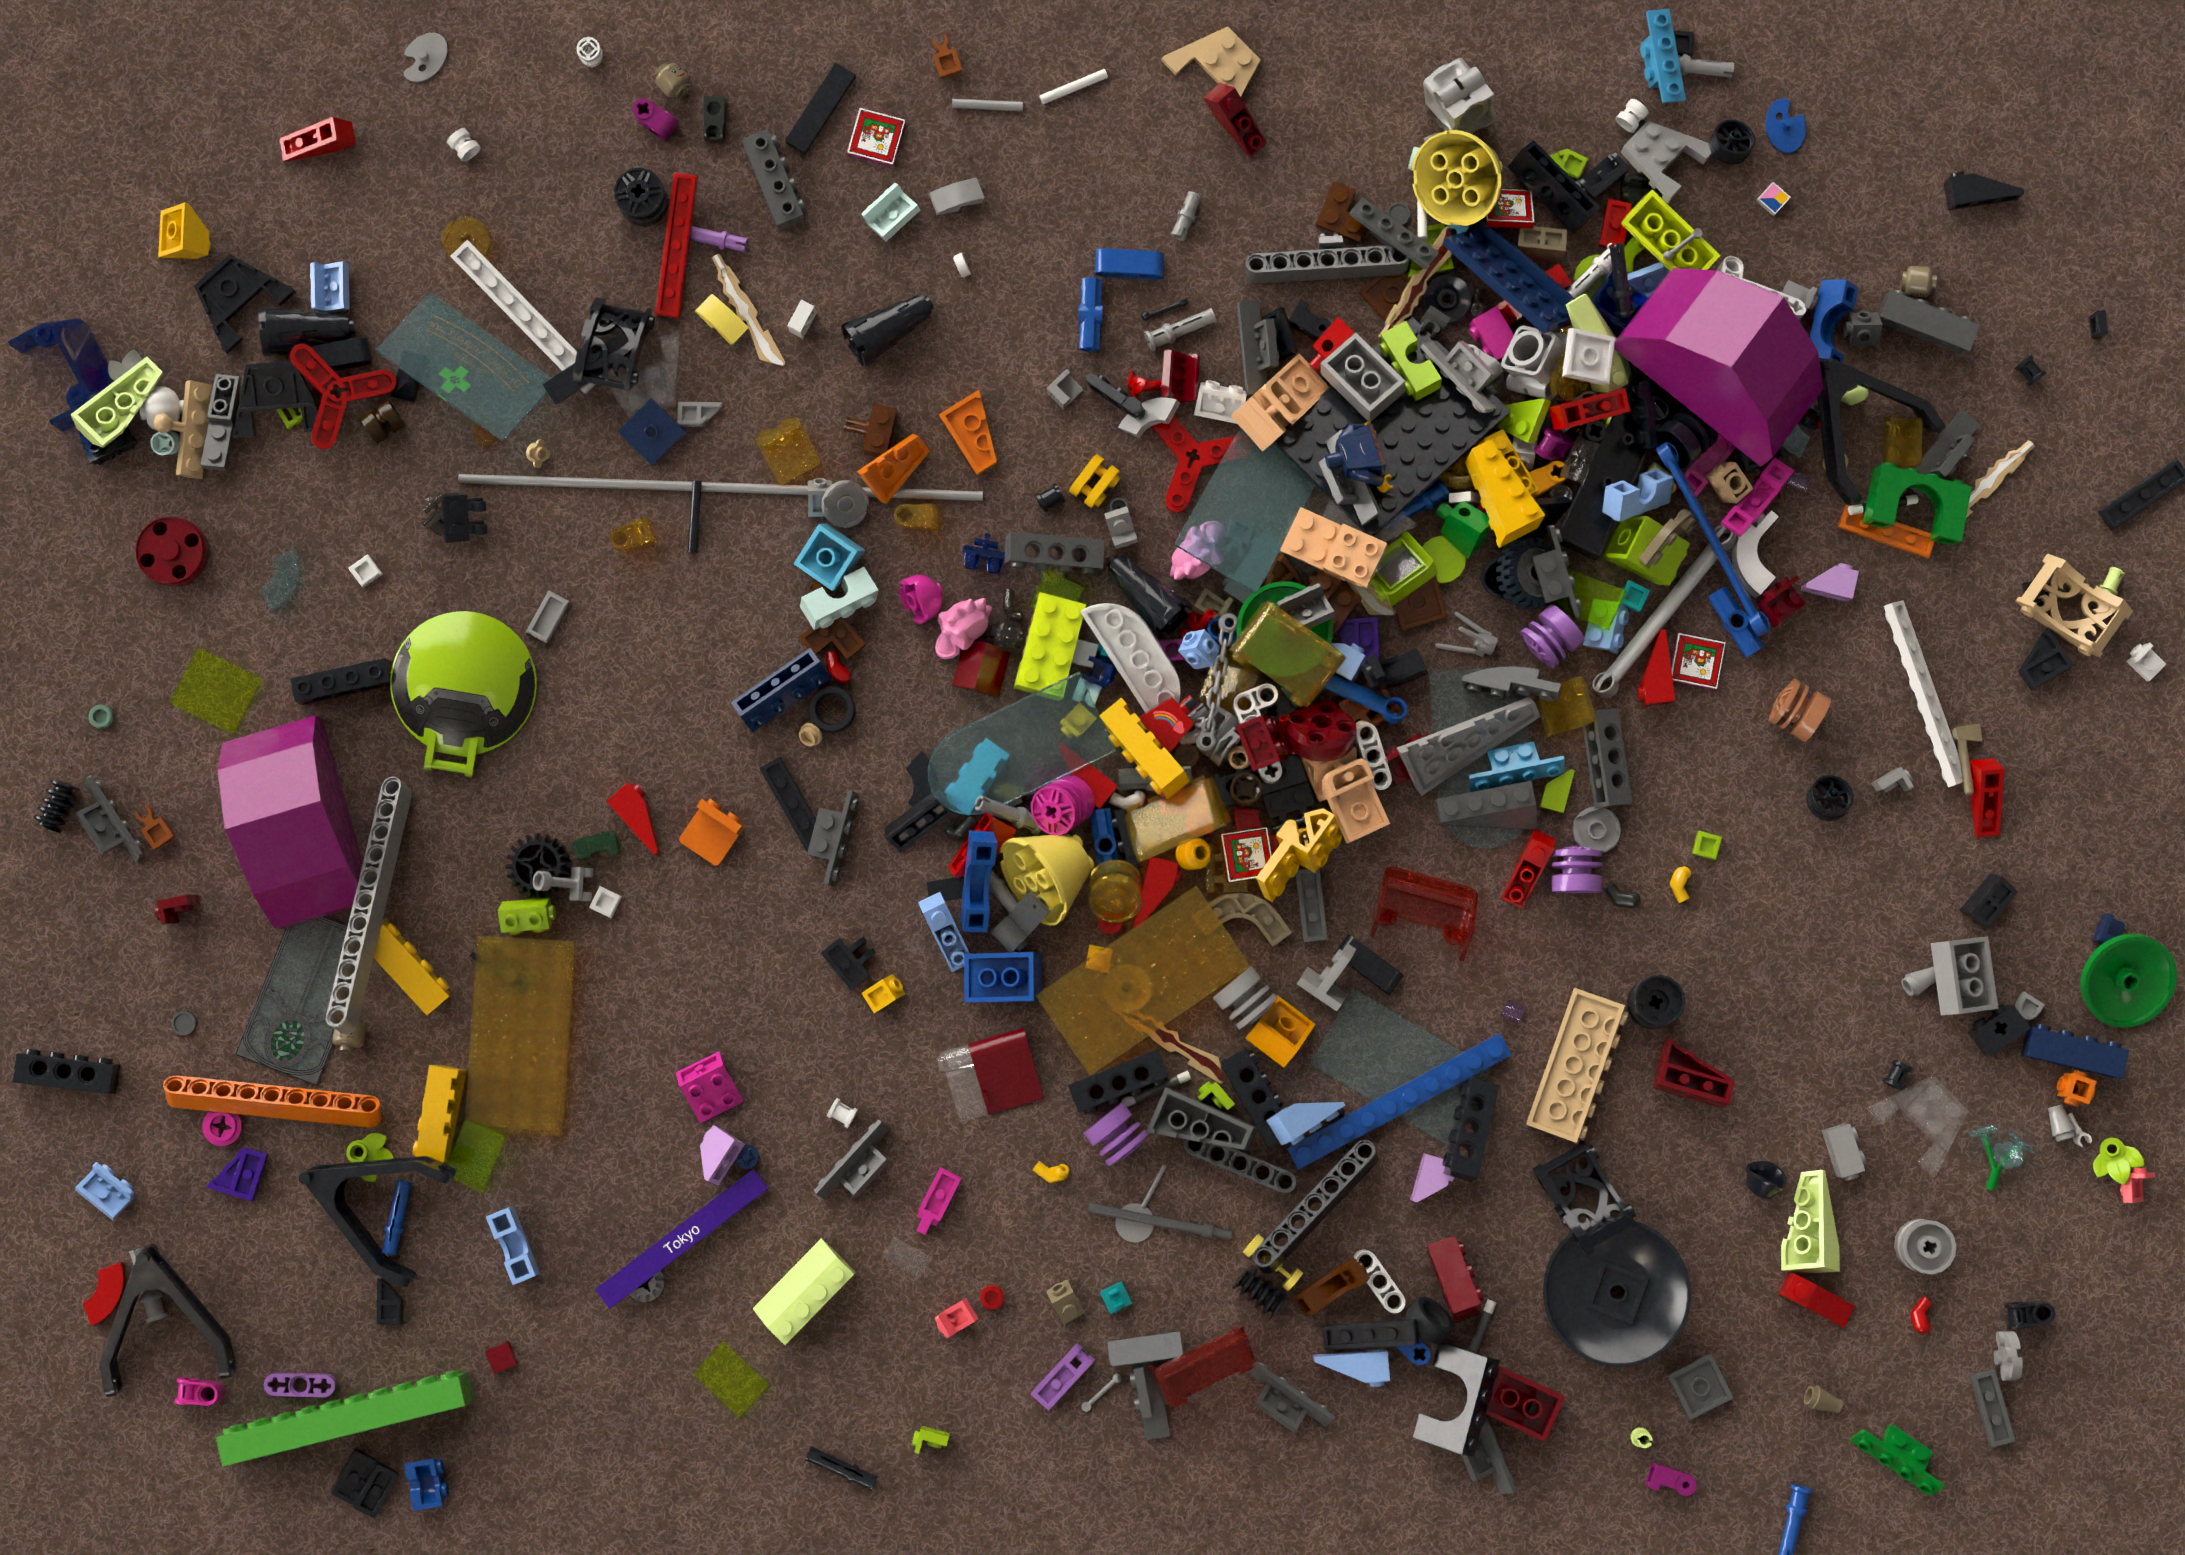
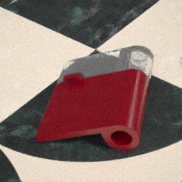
M1024 1028L941 1051V1057L937 1058L940 1072L945 1071L960 1123L1044 1098Z

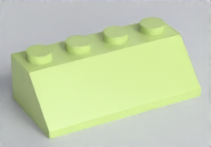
M821 1238L763 1297L753 1310L766 1327L786 1345L856 1272Z

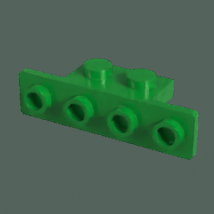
M1891 1424L1886 1428L1881 1441L1864 1429L1852 1436L1850 1441L1857 1445L1860 1450L1867 1452L1876 1458L1880 1464L1895 1471L1902 1479L1914 1484L1921 1492L1933 1496L1943 1490L1944 1484L1925 1471L1933 1452L1895 1425Z

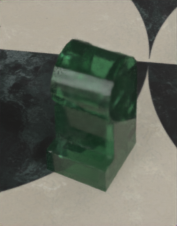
M614 830L576 839L572 845L573 854L583 860H588L595 854L608 851L611 857L621 855L617 833Z

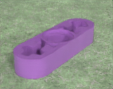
M277 1372L265 1379L264 1389L272 1396L328 1397L336 1391L337 1380L330 1374ZM275 1377L278 1378V1382L286 1383L288 1382L287 1377H290L288 1386H281L277 1388V1391H275V1387L271 1386L270 1383L275 1380ZM297 1378L306 1380L307 1388L304 1392H299L295 1389L294 1383ZM312 1378H315L314 1383L317 1384L327 1379L326 1381L328 1384H331V1388L324 1392L322 1387L313 1388L314 1392H311L313 1387Z

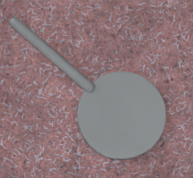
M1165 1164L1162 1165L1142 1204L1132 1203L1124 1206L1122 1209L1152 1215L1146 1206L1167 1166ZM1116 1218L1115 1221L1118 1234L1129 1242L1145 1240L1150 1236L1154 1225Z

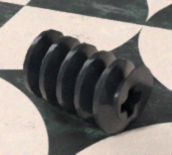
M50 780V783L55 788L46 789L45 791L51 797H42L41 800L46 804V807L38 806L37 809L43 814L34 815L33 818L39 822L38 825L61 833V830L57 827V825H65V821L61 816H69V812L64 808H73L74 805L68 799H77L78 797L72 790L81 789L60 780Z
M1255 1267L1249 1271L1248 1269L1245 1270L1232 1288L1235 1289L1241 1286L1240 1295L1242 1296L1248 1292L1247 1301L1250 1302L1256 1299L1254 1307L1258 1308L1263 1305L1262 1314L1271 1312V1319L1285 1303L1287 1294L1283 1293L1278 1296L1280 1288L1275 1287L1271 1289L1272 1281L1270 1280L1263 1283L1265 1275L1260 1274L1255 1277L1257 1273Z

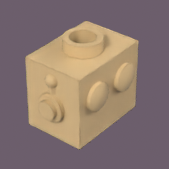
M1722 461L1705 476L1723 503L1736 504L1754 489L1736 462Z

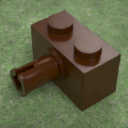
M873 403L870 419L864 421L847 416L844 432L864 435V454L879 457L891 448L898 417L897 408Z

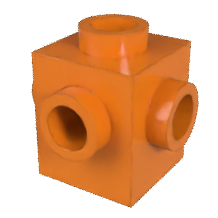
M2074 1070L2073 1073H2064L2057 1083V1090H2059L2057 1096L2064 1098V1103L2078 1107L2079 1104H2090L2095 1094L2097 1081L2087 1078L2088 1074Z

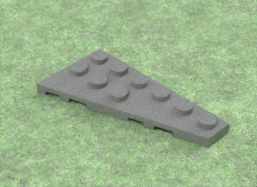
M1530 697L1397 747V750L1416 790L1423 796L1487 753V751L1538 719L1540 714L1535 702Z

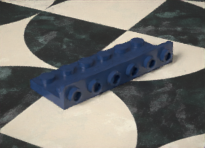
M1485 219L1478 221L1473 230L1446 237L1442 245L1543 334L1572 325L1566 304L1575 298L1494 227H1486Z

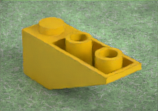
M1503 429L1484 438L1478 444L1480 445L1492 439L1529 493L1532 495L1539 491Z

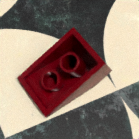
M1498 1366L1499 1373L1493 1384L1492 1399L1488 1403L1486 1414L1545 1442L1565 1396L1504 1367Z

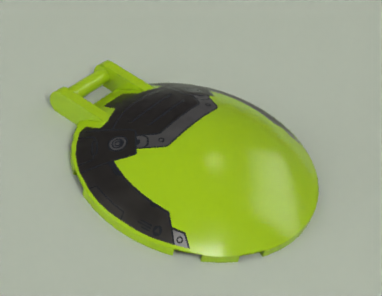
M468 611L438 615L414 629L401 644L395 656L390 678L392 701L400 720L415 738L427 745L424 770L431 771L433 768L462 773L466 777H473L477 754L491 751L503 745L522 728L531 714L537 691L535 665L528 648L521 638L503 622L485 614ZM435 752L468 757L467 764L434 759Z

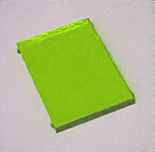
M1569 570L1568 575L1573 576L1576 588L1572 589L1574 597L1579 598L1582 606V611L1579 612L1580 618L1578 619L1599 626L1604 630H1609L1626 591L1623 588L1620 589L1578 573L1575 570ZM1566 597L1556 600L1554 605L1565 614L1571 616Z
M465 1119L448 1163L449 1166L456 1169L452 1180L483 1193L486 1190V1185L506 1135L472 1120Z
M724 1342L693 1373L695 1378H698L738 1417L769 1386L766 1380L758 1375Z

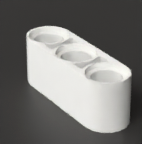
M1364 720L1356 722L1355 746L1359 759L1363 758L1368 762L1373 776L1378 772H1383L1384 777L1380 783H1375L1374 779L1371 782L1374 788L1384 790L1390 786L1392 777L1388 763L1385 761L1386 757L1378 731L1371 723ZM1363 727H1369L1370 730L1366 738L1360 737V730ZM1375 749L1377 752L1376 758L1368 761L1367 753Z
M1362 1249L1357 1251L1354 1258L1358 1262L1359 1258L1364 1254L1371 1257V1264L1366 1267L1370 1280L1366 1283L1382 1306L1391 1313L1401 1312L1405 1307V1298L1379 1260L1369 1250ZM1376 1275H1383L1385 1277V1284L1380 1288L1373 1285V1279ZM1391 1295L1399 1297L1400 1302L1397 1307L1390 1308L1388 1306L1387 1300Z

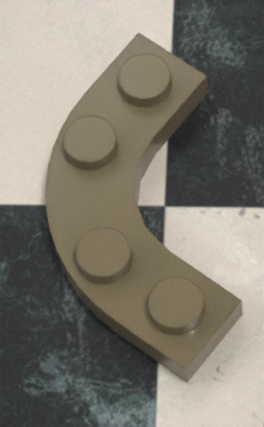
M1686 509L1679 511L1675 520L1671 518L1640 556V563L1648 569L1652 564L1654 566L1657 565L1663 556L1661 552L1667 545L1671 546L1677 536L1684 539L1686 535L1689 537L1697 527L1695 515Z
M1233 892L1221 895L1191 915L1205 936L1232 918L1251 920L1259 927L1272 947L1292 933L1280 914L1269 902L1250 893Z

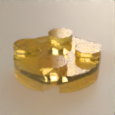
M461 217V219L455 222L452 221L446 226L442 235V243L449 257L463 244L461 239L467 238L468 235L471 236L472 245L484 257L487 256L491 247V236L481 221L473 217Z
M1563 353L1555 362L1559 363L1556 371L1552 370L1550 389L1553 395L1558 396V399L1571 401L1580 392H1584L1587 389L1588 382L1562 376L1565 353Z

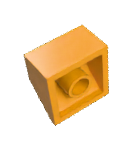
M1277 995L1278 998L1273 1002L1270 1009L1258 1019L1245 1039L1284 1068L1298 1052L1316 1024Z

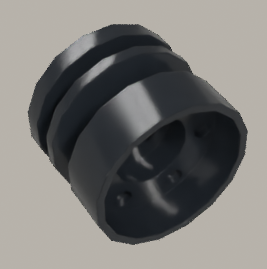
M642 167L631 168L622 173L616 181L614 199L624 218L631 224L640 227L652 226L665 216L669 206L668 195L659 177L654 172ZM640 191H643L644 194H641L640 198H637L636 195H638Z
M1685 405L1656 430L1658 446L1669 442L1677 448L1679 453L1678 465L1681 469L1689 468L1716 443L1718 438L1717 431Z
M1664 975L1651 976L1637 983L1631 989L1627 998V1010L1632 1020L1640 1027L1659 1029L1673 1023L1681 1016L1686 1003L1685 994L1680 984L1671 977ZM1657 1000L1658 1005L1650 1007L1649 1002Z

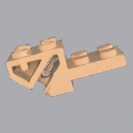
M1299 353L1238 408L1231 417L1254 443L1264 451L1286 431L1284 427L1289 423L1293 425L1330 387Z
M1300 507L1280 551L1316 567L1337 579L1347 580L1356 586L1367 589L1388 544L1346 524L1340 525Z
M1354 746L1346 756L1333 761L1320 762L1303 757L1300 758L1319 802L1327 799L1333 814L1336 816L1346 844L1390 824L1371 782L1374 776L1368 762L1363 758L1357 759V749Z

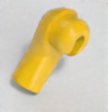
M1686 866L1678 867L1670 880V887L1678 903L1689 899L1684 886L1687 879L1691 877V870Z
M1039 1161L1032 1170L1049 1183L1063 1181L1069 1175V1167L1065 1164L1049 1168Z

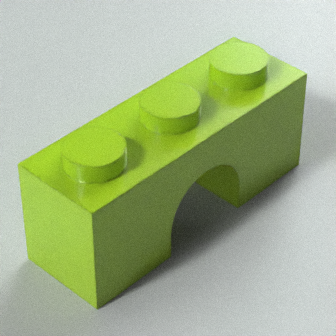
M1406 321L1381 334L1380 350L1385 357L1389 356L1392 361L1391 367L1405 380V391L1408 395L1412 394L1415 401L1441 388L1442 378L1430 359L1421 364H1414L1406 358L1410 353L1416 351L1418 347V339Z

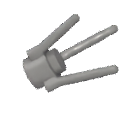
M1454 612L1456 617L1479 632L1477 634L1466 628L1459 627V631L1475 638L1473 646L1477 647V649L1435 644L1436 648L1471 653L1483 657L1484 653L1488 655L1493 653L1498 638L1492 636L1491 632L1484 630L1459 612Z

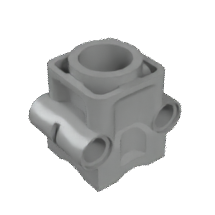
M1458 58L1451 63L1440 66L1424 80L1425 103L1437 117L1439 127H1443L1445 131L1458 130L1472 134L1476 130L1488 127L1497 121L1494 109V93L1486 85L1481 72L1476 67L1470 68L1463 58Z
M1520 326L1516 330L1501 362V366L1509 373L1506 380L1508 390L1541 399L1564 401L1572 379L1562 376L1567 335L1553 331L1543 334L1536 327Z

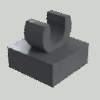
M1430 306L1419 322L1421 325L1419 330L1423 331L1426 329L1431 334V338L1435 337L1437 339L1451 318Z

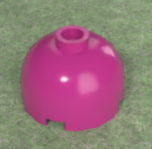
M919 574L899 582V584H902V587L899 588L901 602L907 613L911 608L915 615V618H913L914 622L921 624L938 614L942 606L943 595L942 587L938 582L935 583L931 578Z

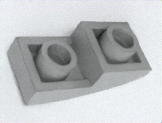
M977 178L959 181L932 191L929 194L937 215L958 212L961 206L982 203L985 198Z

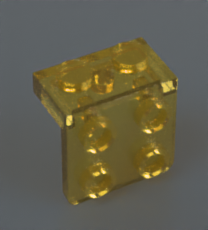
M792 417L786 418L779 423L780 426L773 430L771 428L765 429L758 434L759 437L755 438L775 478L781 485L818 467L821 463L798 417L794 419Z
M1226 650L1225 656L1228 659L1225 676L1220 678L1219 688L1222 691L1219 706L1235 713L1233 708L1234 699L1238 694L1254 688L1259 670L1251 665L1245 657L1234 655L1231 651ZM1218 660L1217 671L1220 670L1222 674L1224 661L1220 662ZM1214 664L1209 667L1199 695L1200 702L1207 704L1209 690L1215 684L1216 677L1213 675ZM1212 692L1210 704L1214 702L1216 705L1218 692L1217 694ZM1245 698L1240 699L1237 703L1239 709L1245 711L1249 700Z
M1582 676L1560 683L1562 688L1560 701L1555 699L1553 701H1545L1540 699L1539 696L1534 695L1547 737L1566 733L1596 721L1595 710L1590 700L1588 687Z

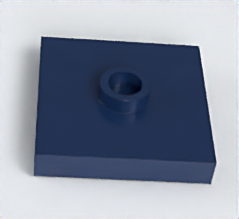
M653 398L618 431L651 465L686 432Z

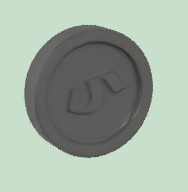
M1401 202L1391 204L1386 212L1388 216L1402 226L1410 218L1408 206Z
M181 1011L174 1015L171 1025L175 1033L189 1035L195 1030L197 1021L192 1013Z

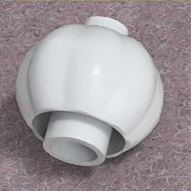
M164 386L154 387L140 407L141 420H147L148 426L154 430L156 429L154 428L153 421L159 414H167L173 421L179 422L183 412L184 400H179L176 393L170 388Z

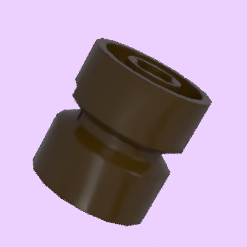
M389 400L379 405L377 412L370 411L360 418L362 424L377 444L387 439L389 432L396 433L406 426Z
M1241 773L1231 783L1229 789L1230 797L1237 805L1243 807L1251 806L1261 796L1262 783L1254 774Z

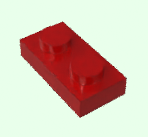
M1608 199L1598 247L1607 248L1609 243L1615 246L1616 243H1624L1627 229L1621 222L1630 212L1632 203Z

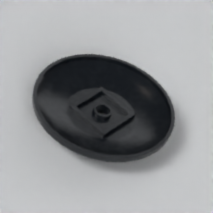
M1602 1219V1221H1603L1606 1225L1609 1224L1610 1222H1612V1221H1608V1220H1606V1219ZM1635 1221L1637 1225L1635 1228L1632 1229L1630 1226L1594 1247L1595 1252L1588 1256L1584 1254L1573 1239L1572 1233H1570L1556 1248L1546 1268L1543 1282V1299L1551 1326L1562 1342L1574 1353L1599 1365L1629 1367L1654 1359L1666 1351L1678 1338L1689 1315L1691 1283L1682 1257L1671 1242L1661 1233ZM1617 1285L1622 1286L1625 1290V1295L1620 1300L1613 1298L1611 1293L1613 1287Z

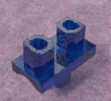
M986 533L985 539L975 538L974 545L983 546V548L963 546L962 552L966 569L977 570L980 558L988 560L986 572L999 574L1002 563L1005 560V552L989 549H998L999 542L990 541L991 534Z

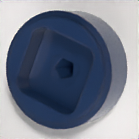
M746 1144L735 1159V1163L742 1169L753 1168L759 1161V1152L754 1146Z

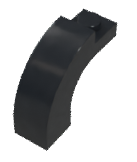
M1417 648L1384 660L1378 659L1377 655L1373 654L1366 657L1369 663L1361 666L1366 680L1373 690L1393 688L1429 674Z

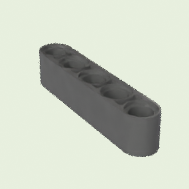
M1184 1139L1185 1150L1195 1157L1282 1193H1289L1296 1187L1295 1176L1285 1169L1226 1146L1201 1142V1148L1197 1151H1192L1188 1147L1189 1140ZM1214 1147H1221L1224 1150L1222 1159L1213 1160L1210 1153ZM1237 1156H1243L1246 1159V1166L1241 1170L1235 1169L1233 1166V1160ZM1261 1165L1267 1166L1269 1174L1265 1179L1257 1178L1255 1173L1256 1169ZM1282 1175H1288L1291 1178V1184L1287 1188H1281L1278 1184V1180Z

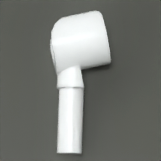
M2073 1113L2067 1114L2076 1128L2074 1131L2076 1137H2073L2075 1144L2083 1147L2080 1142L2082 1136L2085 1137L2088 1143H2091V1136L2081 1130Z

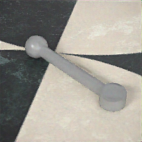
M1699 228L1695 229L1691 236L1671 251H1665L1663 254L1664 259H1672L1673 254L1693 239H1699L1703 234L1702 230Z
M1114 1374L1112 1380L1088 1402L1082 1403V1410L1085 1412L1090 1411L1091 1405L1115 1383L1122 1381V1376Z

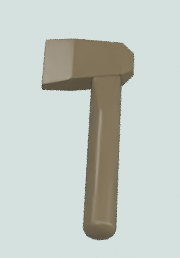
M1980 724L1955 727L1952 730V738L1957 742L1964 793L1968 796L1974 794V786L1967 742H1983Z

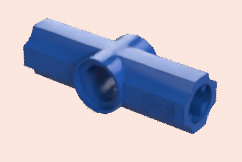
M1096 277L1082 278L1081 304H1079L1078 325H1080L1079 350L1084 352L1099 351L1100 326H1102L1103 305H1101L1102 279Z
M1726 586L1707 597L1722 620L1724 630L1730 633L1745 658L1764 647L1751 627L1748 615L1740 609ZM1732 616L1740 619L1741 625L1739 628L1731 624Z
M1110 808L1093 810L1090 820L1100 882L1121 880ZM1102 839H1108L1112 843V849L1108 852H1102L1098 847V843Z

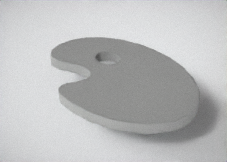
M426 33L410 43L405 50V56L414 58L415 63L404 71V76L407 80L417 83L424 82L440 71L448 53V45L443 36L438 33ZM421 65H426L424 71H419Z

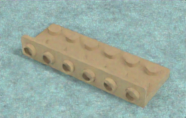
M1574 988L1526 1125L1577 1144L1580 1139L1584 1141L1588 1131V1126H1585L1587 1117L1592 1118L1596 1108V1104L1593 1103L1595 1094L1600 1095L1605 1082L1601 1080L1603 1071H1609L1613 1059L1609 1057L1612 1048H1617L1621 1036L1617 1034L1619 1026H1624L1628 1017V1012H1625V1005Z

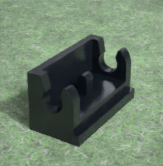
M1613 152L1581 179L1576 181V183L1595 201L1628 173L1630 167L1617 153Z
M1625 175L1621 181L1620 201L1632 203L1631 206H1635L1651 190L1661 198L1663 194L1658 189H1653L1649 185L1650 180L1647 176Z
M1989 874L1960 908V911L1967 916H1971L1975 924L1988 928L2016 896L2018 891L2004 877Z

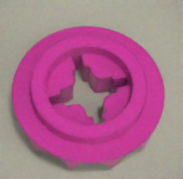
M210 1111L203 1120L204 1136L214 1145H230L238 1139L242 1131V1119L238 1114ZM223 1119H225V1124L232 1127V1129L224 1130L223 1134H221V1129L213 1124L222 1123Z

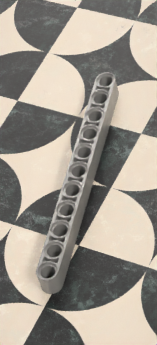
M394 776L387 778L381 786L326 1014L327 1023L345 1035L352 1033L358 1025L412 797L411 789Z

